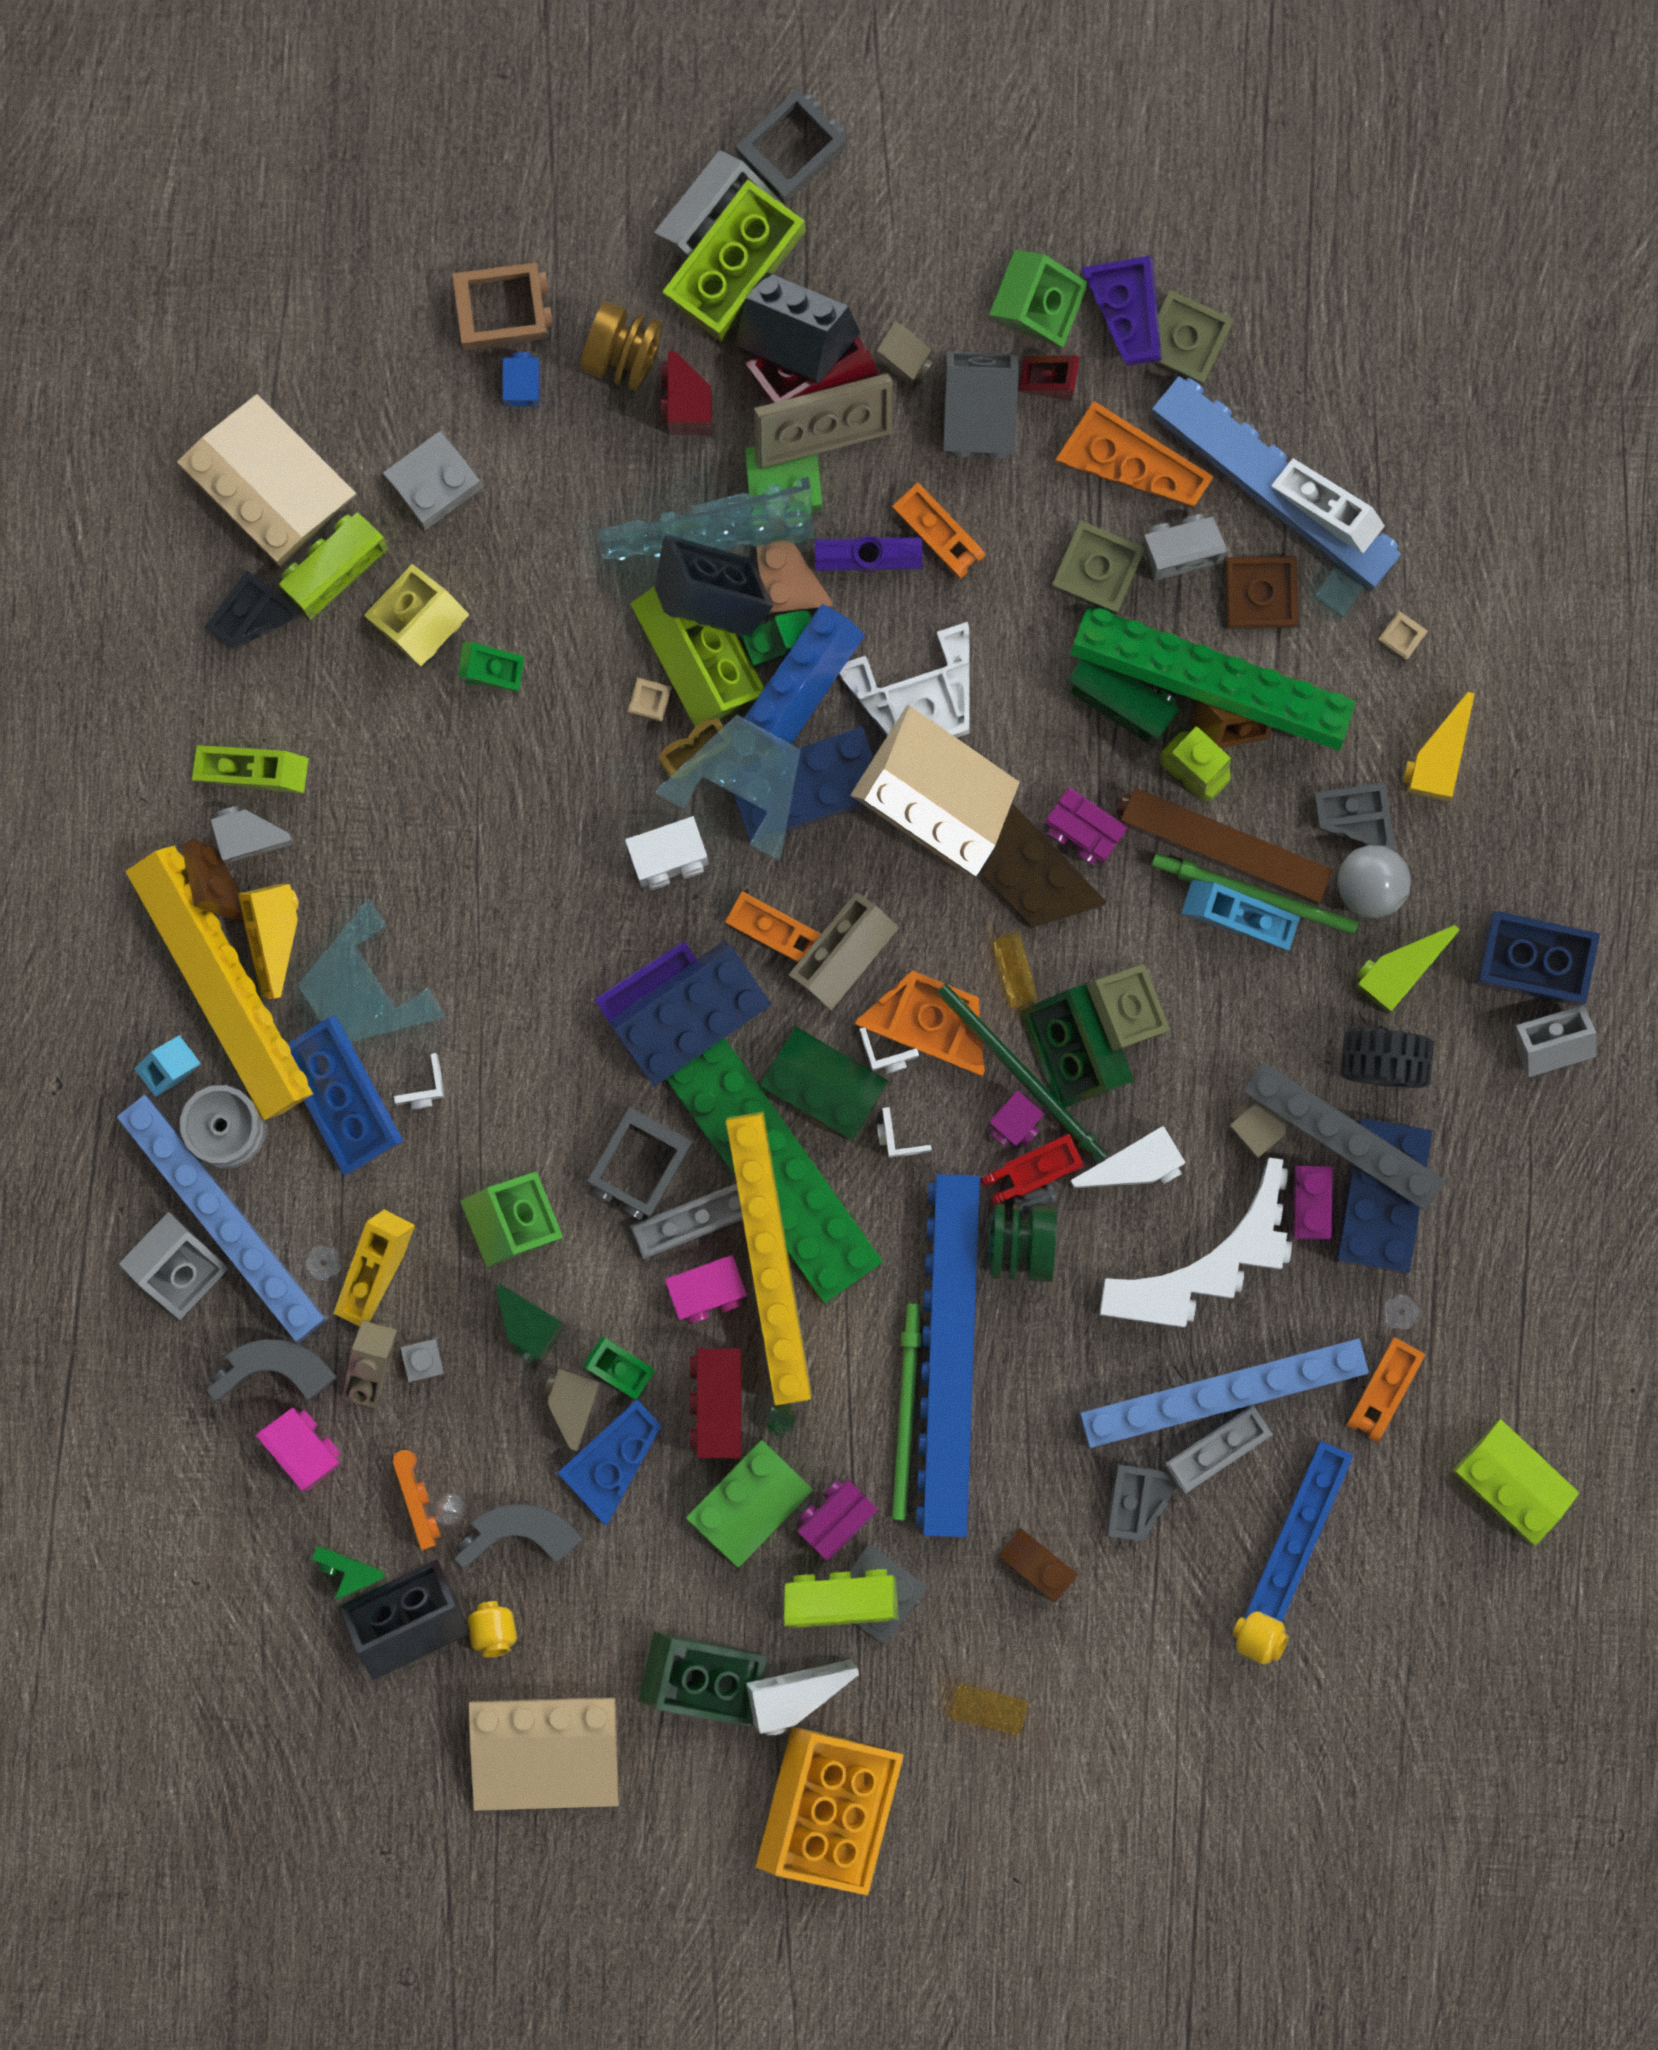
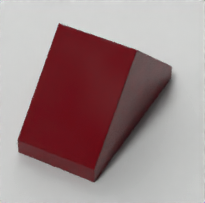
M1076 355L1024 356L1018 391L1072 401L1080 357Z

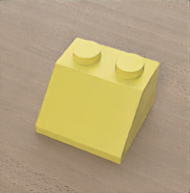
M411 564L364 616L403 653L419 666H422L436 653L437 649L446 639L460 628L462 622L469 614L443 587Z

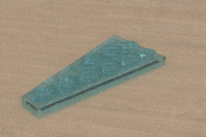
M809 476L797 479L798 486L781 490V486L777 484L766 487V492L759 496L752 497L749 494L741 493L691 506L692 513L676 517V513L671 511L661 514V519L657 522L647 524L645 521L636 520L599 530L602 559L624 560L629 556L636 555L660 556L662 542L666 534L721 550H729L740 545L752 544L753 546L762 547L774 541L786 540L790 543H800L806 539L814 538Z

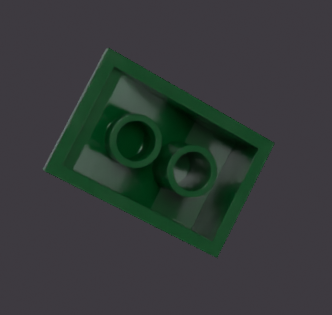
M654 1631L638 1702L655 1710L752 1727L753 1717L746 1683L763 1679L768 1656L693 1638Z

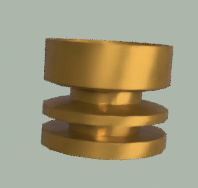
M604 301L588 335L580 362V371L602 379L610 366L616 367L615 384L620 386L627 373L630 372L628 389L637 392L644 379L650 374L660 347L662 321L653 318L646 332H643L645 315L640 313L632 326L629 327L626 325L627 308Z

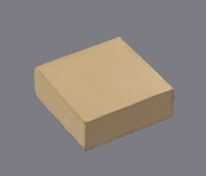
M1398 611L1377 641L1407 661L1428 631Z
M637 677L628 713L663 722L672 687Z

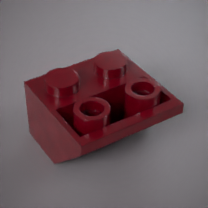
M668 351V361H661L662 390H668V397H661L662 425H668L669 435H712L711 386L676 351Z

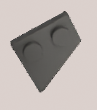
M1386 783L1314 793L1319 830L1365 845L1386 846L1394 851L1396 850Z
M1115 1464L1105 1536L1143 1541L1152 1529L1153 1522L1162 1514L1168 1505V1500L1178 1487L1170 1474L1165 1471Z

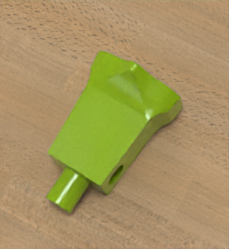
M1197 726L1191 731L1177 733L1160 752L1159 758L1162 766L1175 779L1182 780L1184 787L1201 801H1212L1230 782L1231 758Z

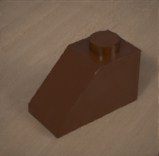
M1198 700L1189 722V726L1192 729L1197 726L1220 748L1268 740L1272 730L1271 726Z
M1023 1529L1016 1533L998 1555L1055 1603L1078 1576L1076 1572Z

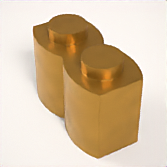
M718 718L706 720L694 728L688 738L679 739L669 744L659 755V764L673 784L683 783L694 777L703 764L713 763L726 755L732 746V738Z

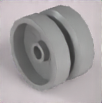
M227 1085L209 1086L196 1092L185 1104L180 1117V1133L186 1147L203 1162L220 1169L236 1168L248 1163L260 1151L265 1139V1121L255 1103L242 1091ZM222 1121L227 1124V1128L223 1132L218 1129V1125Z

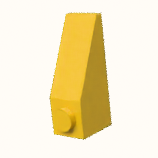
M1467 692L1414 757V761H1407L1403 782L1409 783L1408 793L1449 801L1453 797L1475 693Z
M275 884L238 894L261 998L265 999L280 998L283 990L298 921L296 910H298V899L290 884Z
M385 1209L366 1222L333 1314L359 1327L363 1320L371 1321L404 1257L415 1227L414 1224Z

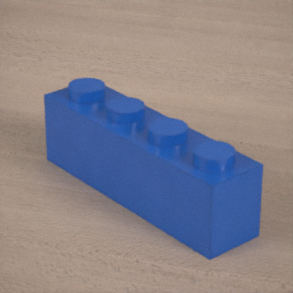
M821 604L742 722L760 738L787 752L865 634L847 617Z

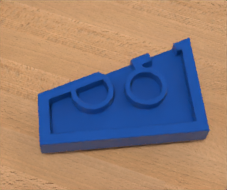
M638 1399L558 1472L606 1526L662 1427Z

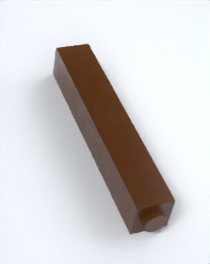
M1134 788L1131 796L1124 793L1116 812L1122 815L1120 822L1134 831L1316 906L1320 903L1334 870L1138 788Z

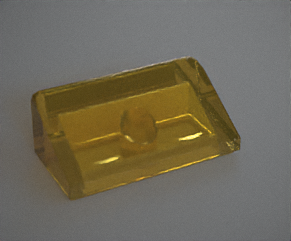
M1014 931L993 940L992 947L1010 1008L1014 1009L1035 1003L1038 996L1020 932Z
M958 1683L950 1718L1020 1736L1029 1700Z

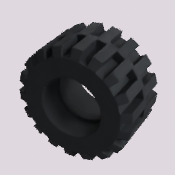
M1363 1028L1346 1031L1344 1034L1340 1076L1349 1081L1402 1088H1422L1428 1086L1431 1080L1434 1041L1424 1035L1400 1031Z

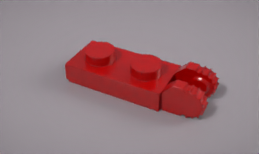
M1067 1134L1005 1163V1167L980 1178L982 1186H989L1000 1178L1009 1175L1014 1187L1005 1192L1001 1191L994 1194L989 1201L992 1206H995V1204L1002 1203L1016 1195L1019 1197L1030 1191L1083 1168L1084 1164L1070 1134Z

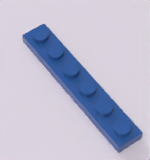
M1319 1441L1243 1618L1247 1619L1252 1612L1259 1611L1281 1622L1283 1621L1354 1455Z

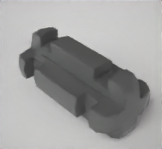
M1048 1183L1045 1187H1039L1020 1198L1015 1196L1013 1204L1019 1205L1020 1214L1023 1215L1026 1210L1030 1212L1033 1206L1042 1207L1048 1204L1047 1201L1049 1200L1055 1201L1057 1194L1053 1185Z

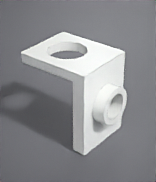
M860 1028L861 1038L872 1071L885 1068L887 1074L907 1068L905 1061L919 1057L916 1048L876 1061L866 1028Z
M436 1053L431 1054L436 1089L394 1096V1102L397 1106L411 1104V1109L431 1107L432 1100L445 1098L439 1057Z
M890 1107L882 1108L884 1123L877 1124L879 1144L887 1145L888 1158L929 1153L932 1151L931 1145L895 1150Z

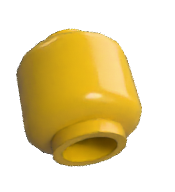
M496 1601L477 1605V1611L469 1615L467 1619L471 1647L475 1651L481 1652L483 1657H497L510 1652V1647L517 1640L512 1611L506 1607L498 1606Z
M1259 1611L1252 1612L1247 1619L1240 1617L1232 1633V1637L1237 1639V1652L1262 1665H1266L1272 1660L1278 1661L1289 1639V1635L1285 1634V1626L1281 1621Z

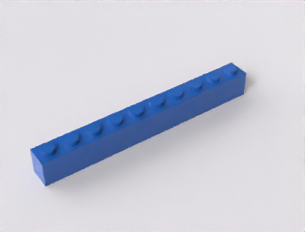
M936 1174V1182H929L928 1204H935L934 1218H927V1239L933 1240V1254H926L925 1275L932 1276V1290H925L924 1311L931 1312L930 1326H923V1347H928L930 1350L929 1362H922L921 1383L928 1384V1398H921L920 1419L927 1420V1433L919 1435V1455L926 1456L925 1470H918L917 1491L924 1492V1506H917L916 1528H923L924 1536L967 1537L980 1176Z

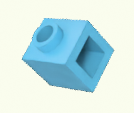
M179 1035L151 1051L134 1069L154 1096L157 1097L184 1081L201 1063Z

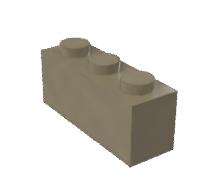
M856 892L789 973V976L814 999L832 1010L899 927L875 904Z

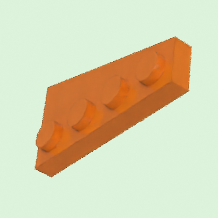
M1095 401L1092 402L1055 460L1056 463L1191 508L1196 506L1214 477Z

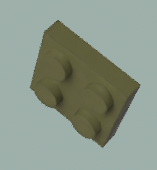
M1169 290L1158 314L1162 360L1154 361V363L1204 385L1234 319Z
M1080 520L1052 587L1117 615L1143 556L1145 547Z
M1144 964L1087 984L1112 1051L1170 1031Z

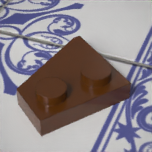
M193 839L181 845L194 906L236 922L244 923L238 897L240 891L217 849Z

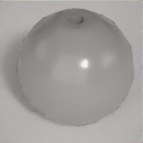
M1368 845L1355 849L1344 860L1339 868L1337 885L1341 899L1352 912L1361 917L1378 919L1395 913L1404 904L1410 894L1411 877L1408 866L1399 853L1386 846Z

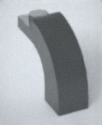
M259 1340L242 1345L227 1354L225 1357L234 1368L229 1371L227 1367H224L209 1379L212 1386L206 1391L214 1401L219 1402L250 1376L263 1371H276L291 1379L307 1400H312L339 1377L320 1356L308 1348L282 1340Z
M527 1504L508 1505L493 1509L473 1521L471 1524L479 1531L480 1535L475 1538L471 1533L456 1547L460 1553L454 1559L463 1569H466L499 1539L518 1535L530 1538L538 1543L554 1562L558 1563L584 1537L566 1519L551 1510Z

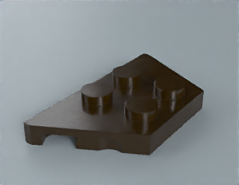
M1011 803L996 845L988 860L983 878L1031 928L1048 924L1058 919L1071 917L1094 908L1103 907L1107 901L1019 809Z

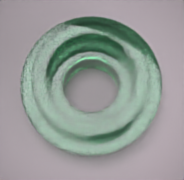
M774 1403L771 1407L767 1427L768 1431L775 1432V1435L778 1437H784L787 1431L791 1432L794 1428L796 1411L792 1410L791 1403L775 1405Z

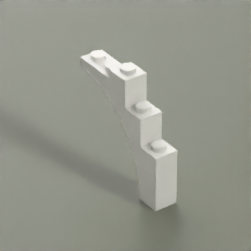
M1275 1158L1266 1159L1260 1187L1248 1212L1232 1234L1216 1249L1192 1265L1163 1276L1137 1280L1104 1279L1099 1315L1185 1328L1187 1321L1193 1322L1196 1300L1190 1299L1191 1293L1233 1299L1235 1292H1241L1243 1286L1244 1271L1238 1270L1239 1264L1275 1270L1282 1269L1283 1263H1289L1292 1250V1242L1286 1241L1287 1233L1273 1231L1274 1225L1280 1226L1283 1204H1277L1279 1189L1285 1190L1288 1177V1169L1282 1168L1283 1160Z

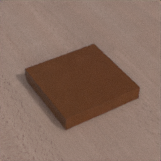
M1297 556L1225 558L1227 629H1290L1299 627Z

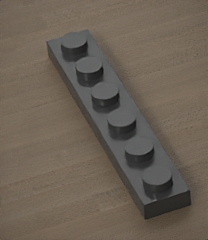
M1265 1062L1262 1063L1244 1090L1245 1094L1425 1212L1445 1183L1444 1179Z

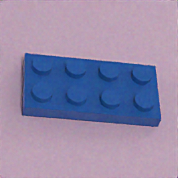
M336 1015L325 1019L287 1043L292 1057L299 1069L307 1077L308 1085L313 1092V1095L303 1101L344 1176L356 1171L403 1142Z

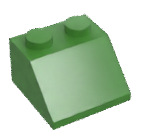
M1014 250L989 315L1015 331L1063 348L1088 282L1045 254Z
M745 447L751 519L822 512L817 454L759 469L755 462V447Z
M537 1171L485 1188L460 1201L486 1267L513 1259L563 1238Z

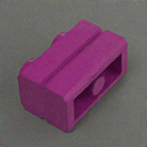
M1071 787L1067 789L1044 823L1049 828L1046 834L1063 846L1068 841L1078 848L1076 855L1092 866L1096 861L1101 865L1105 863L1128 829L1126 825Z
M1295 1166L1293 1168L1292 1219L1294 1224H1292V1240L1331 1239L1332 1167Z
M837 1479L822 1494L827 1499L818 1510L811 1505L797 1519L802 1525L797 1531L827 1561L878 1511L848 1479L843 1484Z

